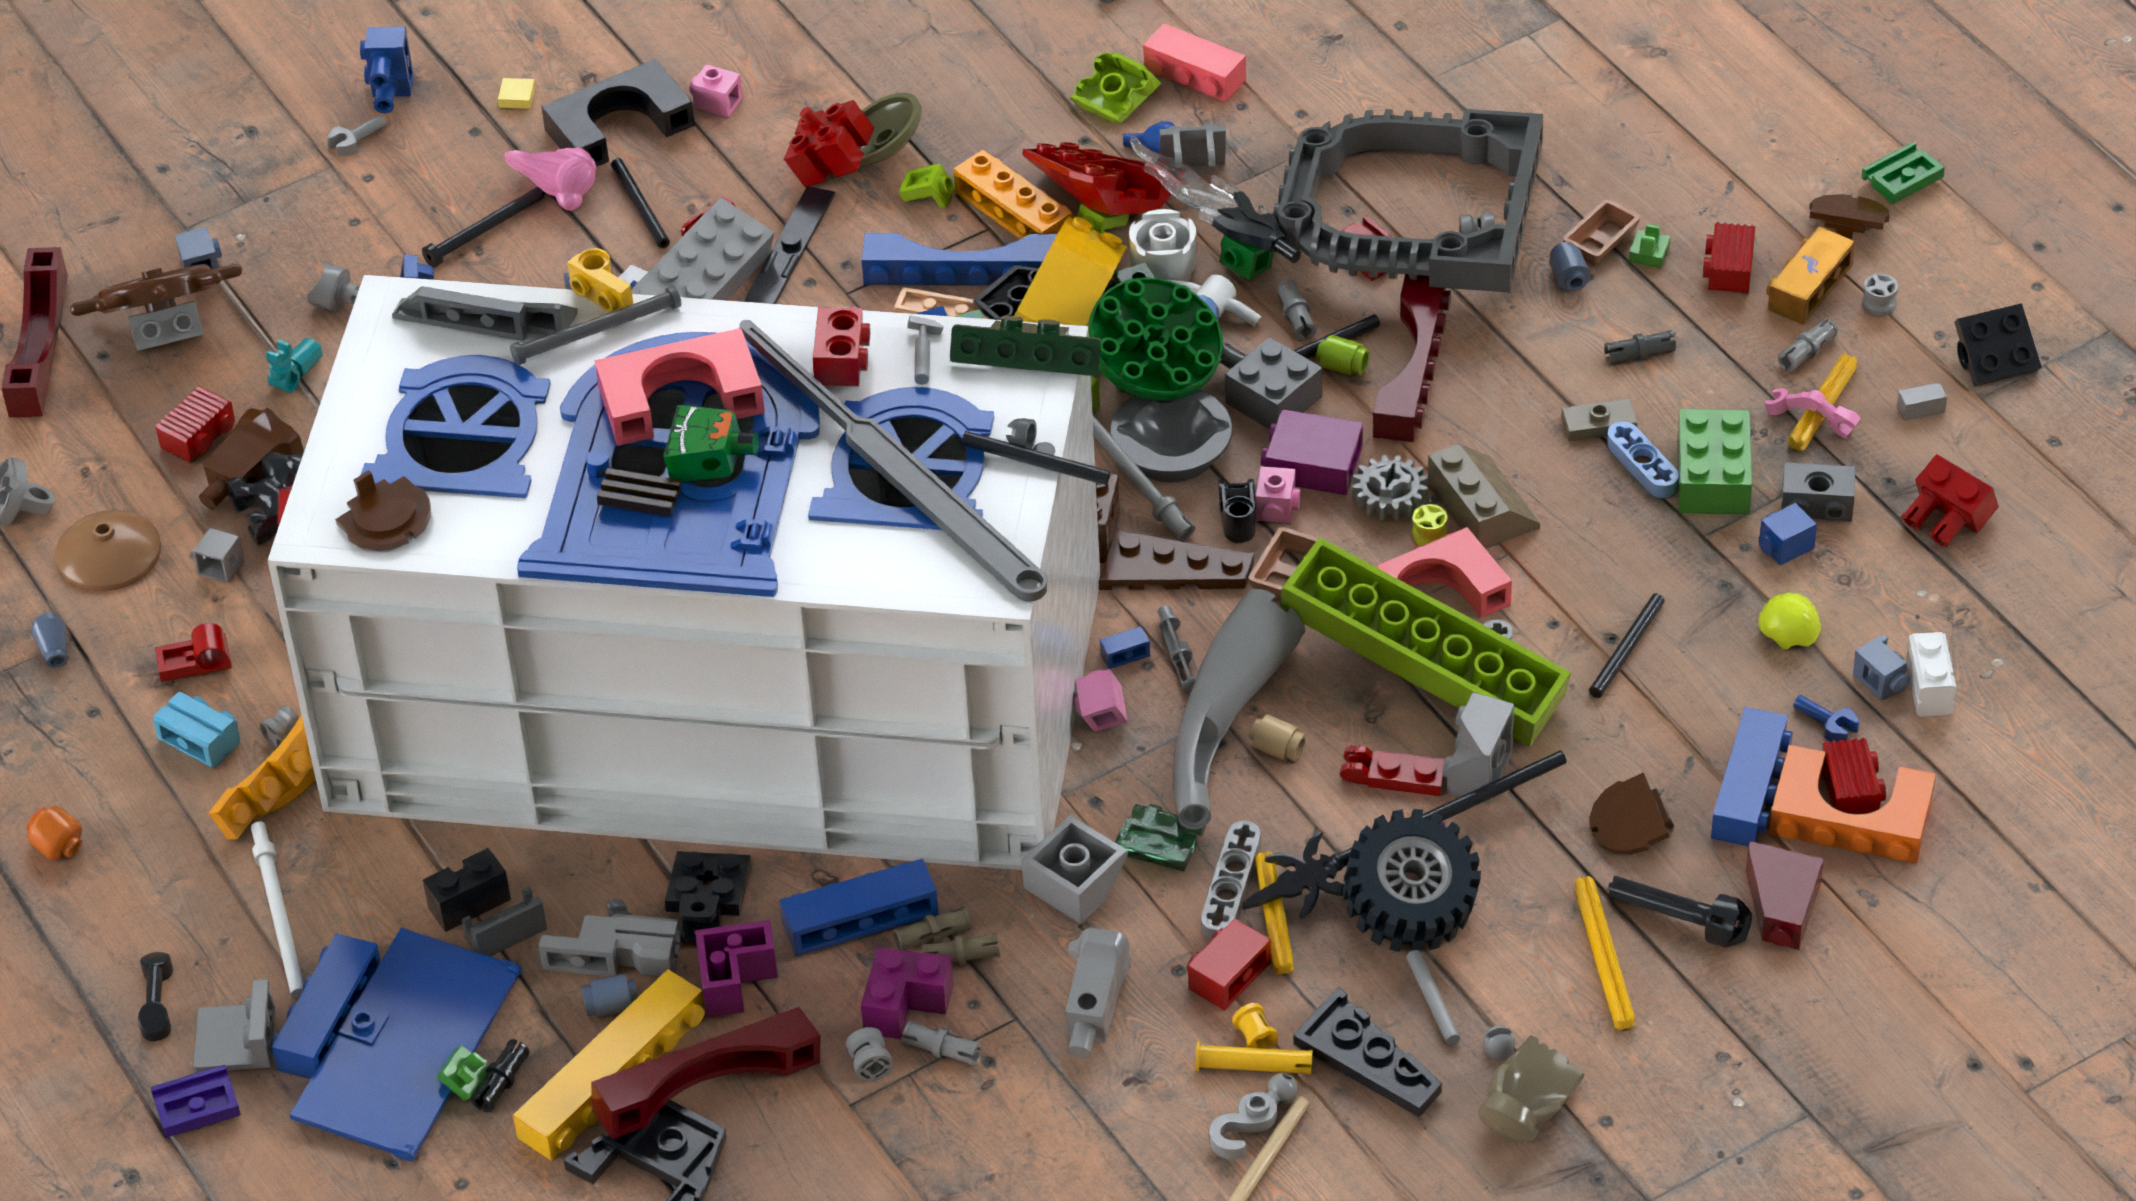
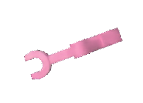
M1785 388L1774 389L1772 394L1775 400H1766L1764 403L1770 415H1779L1795 407L1810 409L1814 412L1818 411L1828 419L1827 423L1834 432L1845 439L1861 419L1852 410H1848L1840 405L1837 408L1825 400L1826 397L1818 390L1789 395Z

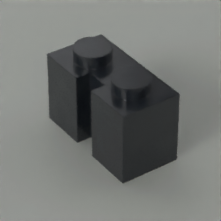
M489 848L462 860L463 868L456 872L447 867L423 879L428 909L445 932L461 925L462 919L467 916L473 919L511 900L506 870Z

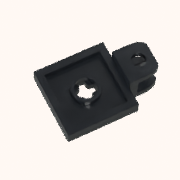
M677 851L665 897L666 912H679L680 919L683 921L681 928L683 943L697 945L696 935L694 934L695 930L721 927V915L740 916L751 869L750 855ZM710 881V885H703L704 882Z

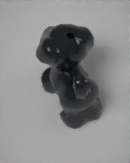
M274 451L269 452L262 458L261 462L265 478L254 484L247 483L243 477L239 476L232 477L226 481L229 498L238 513L252 507H260L266 513L265 515L262 512H253L246 515L250 526H248L249 533L257 546L267 542L277 533L279 524H277L279 489L293 485L303 454L288 455Z

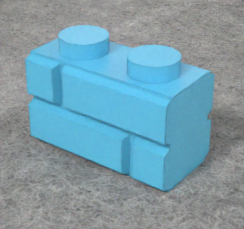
M178 692L168 701V705H164L153 718L159 740L213 768L217 767L225 759L226 754H230L240 743L238 723L235 717L225 710L218 712L210 708L207 702L199 696L192 698L182 692Z

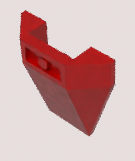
M1060 142L1059 147L1053 144L1037 143L1036 148L1023 149L1022 156L1087 208L1110 215L1147 213L1160 209L1185 176V172L1173 169L1170 162L1153 161V163L1103 154V151L1097 149H1079V144L1071 142Z

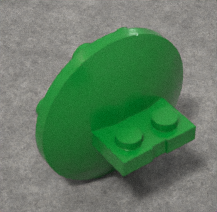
M1136 278L1123 281L1108 289L1098 299L1088 320L1089 337L1101 340L1099 370L1122 393L1126 391L1141 398L1161 401L1183 398L1195 393L1206 385L1214 375L1221 360L1223 337L1218 320L1210 307L1185 285H1179L1175 282L1159 278Z

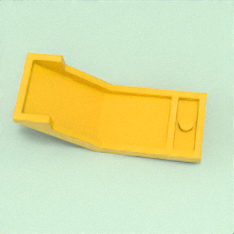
M1068 216L1014 316L1023 318V322L1038 323V320H1055L1063 325L1086 326L1094 305L1102 296L1127 246L1121 244L1122 240L1114 234L1108 232L1102 234L1092 229V224L1080 217H1074L1073 219Z

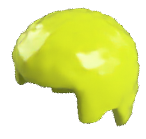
M1788 592L1773 596L1759 614L1758 626L1766 637L1776 641L1783 650H1788L1794 645L1809 647L1816 642L1821 632V622L1815 606L1808 598L1799 593Z

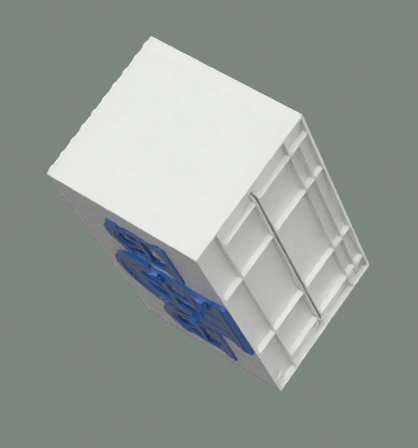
M373 275L363 276L267 560L323 812L915 861L923 858L924 862L1022 870V859L1054 830L1076 715L1074 695L1078 694L1075 679L1083 677L1099 592L1100 561L1096 483L962 446V438L964 432L969 431L1008 442L1006 435H1012V429L1007 426L1011 421L1017 418L1033 419L1037 425V434L1033 447L1038 443L1048 442L1055 447V456L1095 467L1091 376L951 362L950 345L953 325L991 327L996 321L993 319L863 310V322L870 323L871 328L870 346H863V348H868V370L861 371L859 386H824L856 416L874 419L1047 576L1046 594L1037 601L1029 602L1020 600L852 449L846 443V431L747 341V346L762 385L765 413L737 419L740 432L757 433V454L737 455L734 471L728 477L681 483L682 490L672 517L597 505L598 490H601L602 480L606 479L605 472L607 468L670 478L663 455L677 405L722 410L724 408L717 391L705 383L684 380L666 384L653 392L647 400L651 412L654 438L617 446L599 391L594 360L738 329L742 320H751L814 377L813 349L818 307L680 297L682 305L679 308L672 309L668 307L532 356L526 359V363L518 366L511 355L510 345L516 342L522 345L548 334L529 332L525 340L521 341L393 319L392 313L401 298H407L421 286L513 302L555 303L578 308V313L571 326L610 312L603 310L595 302L584 296L577 295L570 289ZM632 294L633 303L641 302L655 295ZM910 315L935 320L944 326L941 335L926 332V337L930 340L929 382L924 385L917 384L914 380L915 340L919 337V330L907 328ZM1023 322L1029 324H1037L1035 322ZM1060 324V327H1069V335L1089 337L1088 326ZM369 470L373 475L375 484L382 479L391 484L405 476L417 488H423L431 503V518L426 529L416 539L410 535L408 537L409 543L396 549L375 551L360 548L350 542L347 534L336 524L335 519L351 510L347 506V502L357 496L353 482L355 478ZM1024 579L1018 585L1024 589L1032 590L1040 587L1041 583L1034 579Z

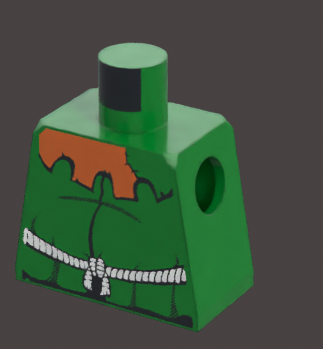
M677 405L663 455L669 477L681 480V483L728 477L734 471L737 455L757 454L758 435L756 432H740L736 415L730 410Z

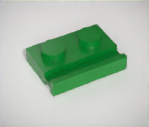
M1911 142L1862 168L1861 178L1864 181L1868 179L1875 190L1894 204L1943 178L1945 167L1924 150L1919 151L1916 148V143Z

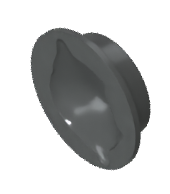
M1198 390L1183 398L1162 401L1133 395L1115 412L1110 431L1113 439L1146 477L1161 482H1180L1202 474L1225 452L1232 436V423L1226 408L1216 398Z

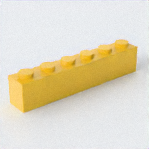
M666 970L513 1114L517 1139L551 1161L559 1153L569 1149L580 1133L598 1121L597 1116L592 1110L591 1082L634 1067L640 1063L659 1058L664 1053L673 1050L679 1039L691 1028L698 1026L706 1014L702 990L671 970Z

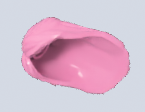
M580 147L540 153L510 150L505 152L504 155L509 166L530 178L547 194L555 196L558 205L568 211H575L580 207L583 201L582 196L588 192L595 181V161L587 151Z

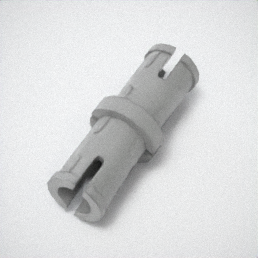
M1287 279L1290 290L1287 289L1285 281L1280 282L1276 291L1284 305L1283 314L1291 322L1296 338L1305 340L1302 332L1303 329L1308 339L1312 338L1316 333V327L1310 318L1307 300L1301 297L1296 281Z
M1823 318L1809 331L1800 333L1795 338L1796 341L1778 355L1780 366L1784 370L1788 367V372H1793L1803 361L1809 357L1814 358L1820 353V348L1838 334L1836 324L1832 320L1828 322V318Z
M910 1020L903 1031V1034L908 1035V1037H902L904 1045H911L930 1051L934 1057L939 1059L946 1056L975 1066L981 1055V1052H976V1050L982 1049L981 1042L953 1035L951 1030L947 1028L937 1030Z

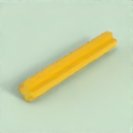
M1847 353L1842 354L1818 390L1826 397L1825 400L1834 405L1857 368L1856 363L1858 361L1855 356H1849ZM1806 409L1788 437V446L1799 452L1804 451L1822 424L1825 416L1818 411L1814 412Z
M1270 851L1265 853L1259 852L1255 856L1260 890L1271 885L1278 878L1277 865L1265 862V856L1273 854ZM1281 897L1262 905L1267 935L1271 939L1273 970L1277 975L1290 974L1294 970L1283 899Z

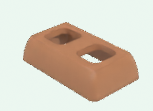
M1604 199L1563 236V242H1570L1578 247L1584 260L1596 265L1635 230L1639 223L1640 215L1609 199ZM1607 223L1622 229L1614 237L1599 231ZM1587 241H1591L1602 248L1598 252H1594L1582 245Z
M1286 527L1278 528L1248 576L1251 586L1254 589L1269 591L1275 594L1276 597L1281 598L1283 586L1267 582L1269 577L1277 575L1289 579L1298 566L1281 562L1280 560L1284 553L1293 552L1305 557L1318 538Z

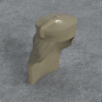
M1530 1035L1507 1061L1496 1068L1487 1090L1488 1098L1478 1109L1479 1118L1487 1127L1506 1139L1515 1142H1531L1539 1134L1537 1127L1542 1126L1560 1110V1107L1574 1094L1585 1074L1575 1064H1569L1566 1056L1555 1049L1549 1050L1548 1045L1545 1043L1539 1044L1538 1039Z

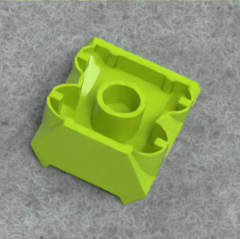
M1107 52L1096 57L1093 62L1095 73L1091 77L1081 79L1075 86V93L1069 99L1093 114L1114 124H1121L1162 83L1144 65L1117 52L1114 54Z

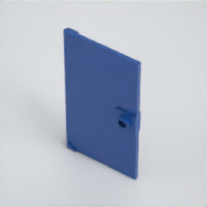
M401 927L356 1004L354 1003L338 1030L337 1036L291 1111L290 1119L392 1153L395 1157L414 1161L453 1092L436 1078L437 1074L454 1049L460 1045L464 1046L471 1053L476 1052L522 972V967L505 959L499 960Z

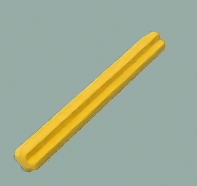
M1590 876L1579 877L1574 882V890L1614 1027L1620 1031L1625 1028L1631 1029L1635 1025V1015L1595 881Z

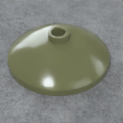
M904 92L891 94L878 99L862 109L874 126V131L868 145L861 147L864 156L860 166H868L885 161L896 155L909 142L919 125L922 113L921 104L914 95Z

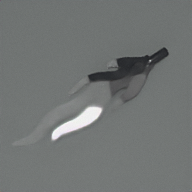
M1135 136L1131 137L1130 143L1134 152L1142 159L1148 161L1144 164V172L1158 179L1175 198L1198 209V217L1208 222L1218 231L1234 240L1262 248L1269 252H1278L1292 263H1296L1300 259L1301 252L1285 241L1286 236L1281 232L1277 219L1266 207L1259 205L1257 213L1245 193L1234 185L1215 175L1211 176L1209 185L1186 163L1182 162V168L1175 169L1174 158L1153 152L1143 146ZM1172 174H1174L1177 178H1179V179L1181 180V182H1180L1179 180H1177Z

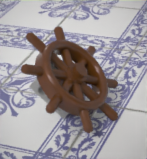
M206 264L163 273L161 268L141 272L142 278L101 289L98 295L92 299L73 303L70 306V312L74 316H80L96 311L111 313L145 305V313L128 317L137 351L204 335L196 302L189 301L176 305L175 298L214 287L215 284H219L222 280L238 277L242 274V267L239 264H231L212 269Z

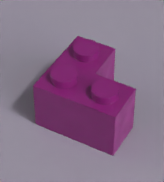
M770 920L695 930L707 1017L744 1012L742 982L778 978Z
M877 947L861 1002L863 1028L874 1027L882 1032L883 1037L901 1039L909 1010L946 1014L954 987L952 957Z

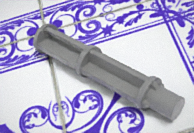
M1164 605L1158 609V615L1161 620L1159 627L1180 678L1182 688L1186 693L1190 694L1196 676L1192 677L1187 664L1192 660L1197 674L1198 669L1187 641H1178L1175 631L1180 627L1179 618L1173 614L1170 606ZM1183 665L1188 678L1184 682L1177 666Z

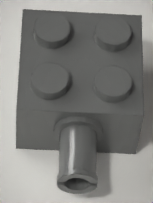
M1271 337L1267 338L1247 355L1233 348L1227 342L1223 343L1219 364L1230 369L1225 373L1226 404L1270 429L1272 422H1278L1282 409L1304 413L1322 397V367Z

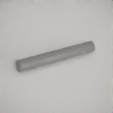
M1413 950L1409 952L1406 956L1407 961L1446 1044L1454 1045L1458 1043L1460 1035L1420 951Z

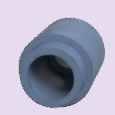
M1570 242L1559 243L1553 247L1550 252L1549 264L1559 287L1565 291H1576L1583 288L1589 282L1591 274L1580 249Z
M625 973L592 980L590 985L581 987L587 1016L597 1015L598 1018L622 1013L638 998L635 980H627Z

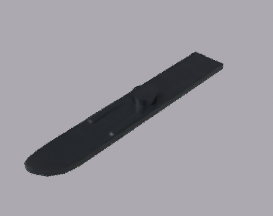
M810 186L806 187L744 302L777 303L835 196L834 191Z

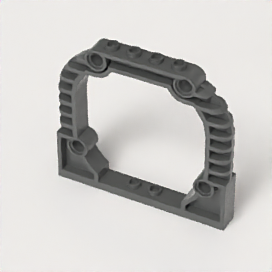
M1386 109L1384 115H1374L1373 110H1366L1364 117L1353 119L1352 113L1345 115L1343 122L1332 128L1330 121L1322 127L1307 128L1299 134L1296 148H1290L1289 166H1285L1284 185L1279 187V204L1275 203L1273 215L1278 221L1281 232L1286 236L1285 241L1301 253L1303 251L1311 257L1312 264L1318 266L1320 262L1328 265L1330 272L1337 273L1338 268L1348 270L1350 276H1357L1358 271H1368L1369 277L1375 278L1378 272L1389 273V279H1397L1398 274H1409V280H1417L1418 275L1429 276V287L1510 293L1543 144V114L1465 109L1463 119L1460 120L1452 119L1451 113H1444L1443 118H1432V112H1424L1423 117H1414L1413 111L1405 110L1404 116L1393 115V110ZM1370 150L1461 155V159L1469 164L1489 163L1502 170L1508 176L1516 177L1515 181L1509 182L1508 200H1505L1504 220H1506V225L1491 224L1466 235L1455 231H1446L1438 234L1434 239L1359 235L1338 231L1322 222L1321 206L1316 201L1322 178L1339 171L1345 157Z

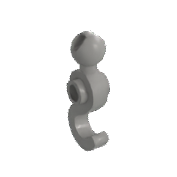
M1286 1073L1276 1074L1271 1077L1268 1083L1267 1093H1248L1240 1100L1238 1113L1230 1112L1215 1118L1209 1128V1144L1211 1149L1218 1156L1225 1159L1243 1158L1246 1155L1245 1141L1227 1140L1223 1135L1230 1131L1242 1133L1262 1132L1273 1127L1277 1119V1104L1290 1102L1298 1092L1297 1082L1292 1076Z

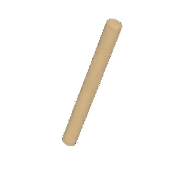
M1297 1096L1228 1201L1248 1200L1309 1107L1307 1099L1302 1096Z

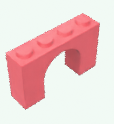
M741 328L594 360L599 391L617 446L654 438L651 412L647 400L660 387L676 381L691 380L711 386L719 394L724 410H730L735 413L736 419L765 413L762 385Z
M1468 527L1454 533H1449L1443 538L1424 546H1419L1408 553L1386 560L1382 564L1375 566L1412 587L1422 583H1440L1450 586L1465 598L1480 618L1511 605L1512 580Z

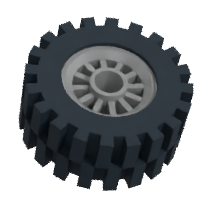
M1403 809L1392 812L1390 822H1387L1385 816L1381 815L1374 820L1372 829L1366 825L1360 832L1358 841L1355 840L1351 848L1343 880L1345 882L1343 898L1344 900H1349L1346 910L1350 918L1359 915L1356 927L1362 933H1365L1369 928L1373 930L1371 941L1378 945H1381L1384 938L1392 941L1390 950L1400 952L1402 944H1410V952L1413 950L1421 952L1422 945L1425 942L1428 943L1430 950L1440 947L1443 936L1448 942L1455 938L1458 928L1463 929L1468 922L1481 880V871H1477L1480 862L1478 853L1470 854L1473 843L1468 835L1459 840L1458 833L1460 827L1451 822L1447 828L1442 826L1443 816L1434 812L1431 820L1423 819V810L1413 809L1409 818H1404ZM1404 874H1417L1421 880H1409Z

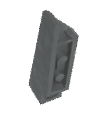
M421 286L407 298H401L392 313V318L524 341L529 332L549 335L569 328L578 313V308L555 303L513 302Z

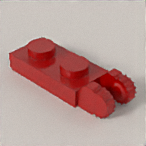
M1351 745L1345 748L1343 757L1346 760V764L1341 765L1339 772L1342 780L1368 785L1371 788L1433 796L1441 795L1444 781L1442 772L1446 759L1377 750L1371 751L1368 747Z

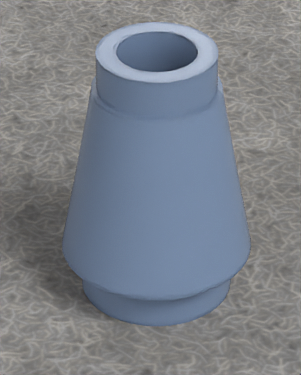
M42 614L34 619L31 634L47 666L52 668L63 666L68 660L66 623L57 614Z

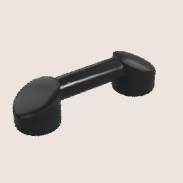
M153 952L143 956L140 960L143 975L147 979L146 1004L139 1011L138 1022L141 1034L146 1040L160 1041L171 1032V1023L167 1010L161 1004L162 981L168 979L173 973V965L168 953Z

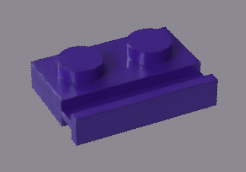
M225 1065L150 1087L165 1138L241 1115Z

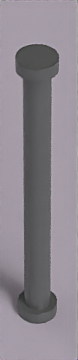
M675 286L666 288L663 294L522 345L519 342L510 345L511 355L514 362L519 366L526 363L527 358L668 307L672 309L679 308L682 305L679 292Z

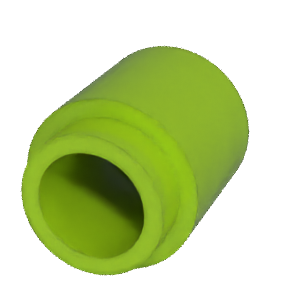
M1329 335L1326 340L1323 339L1317 349V359L1320 360L1322 368L1349 376H1354L1355 374L1363 375L1370 358V350L1363 348V344L1334 335Z

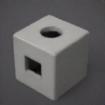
M213 528L208 529L193 550L198 575L228 583L244 561L240 537Z

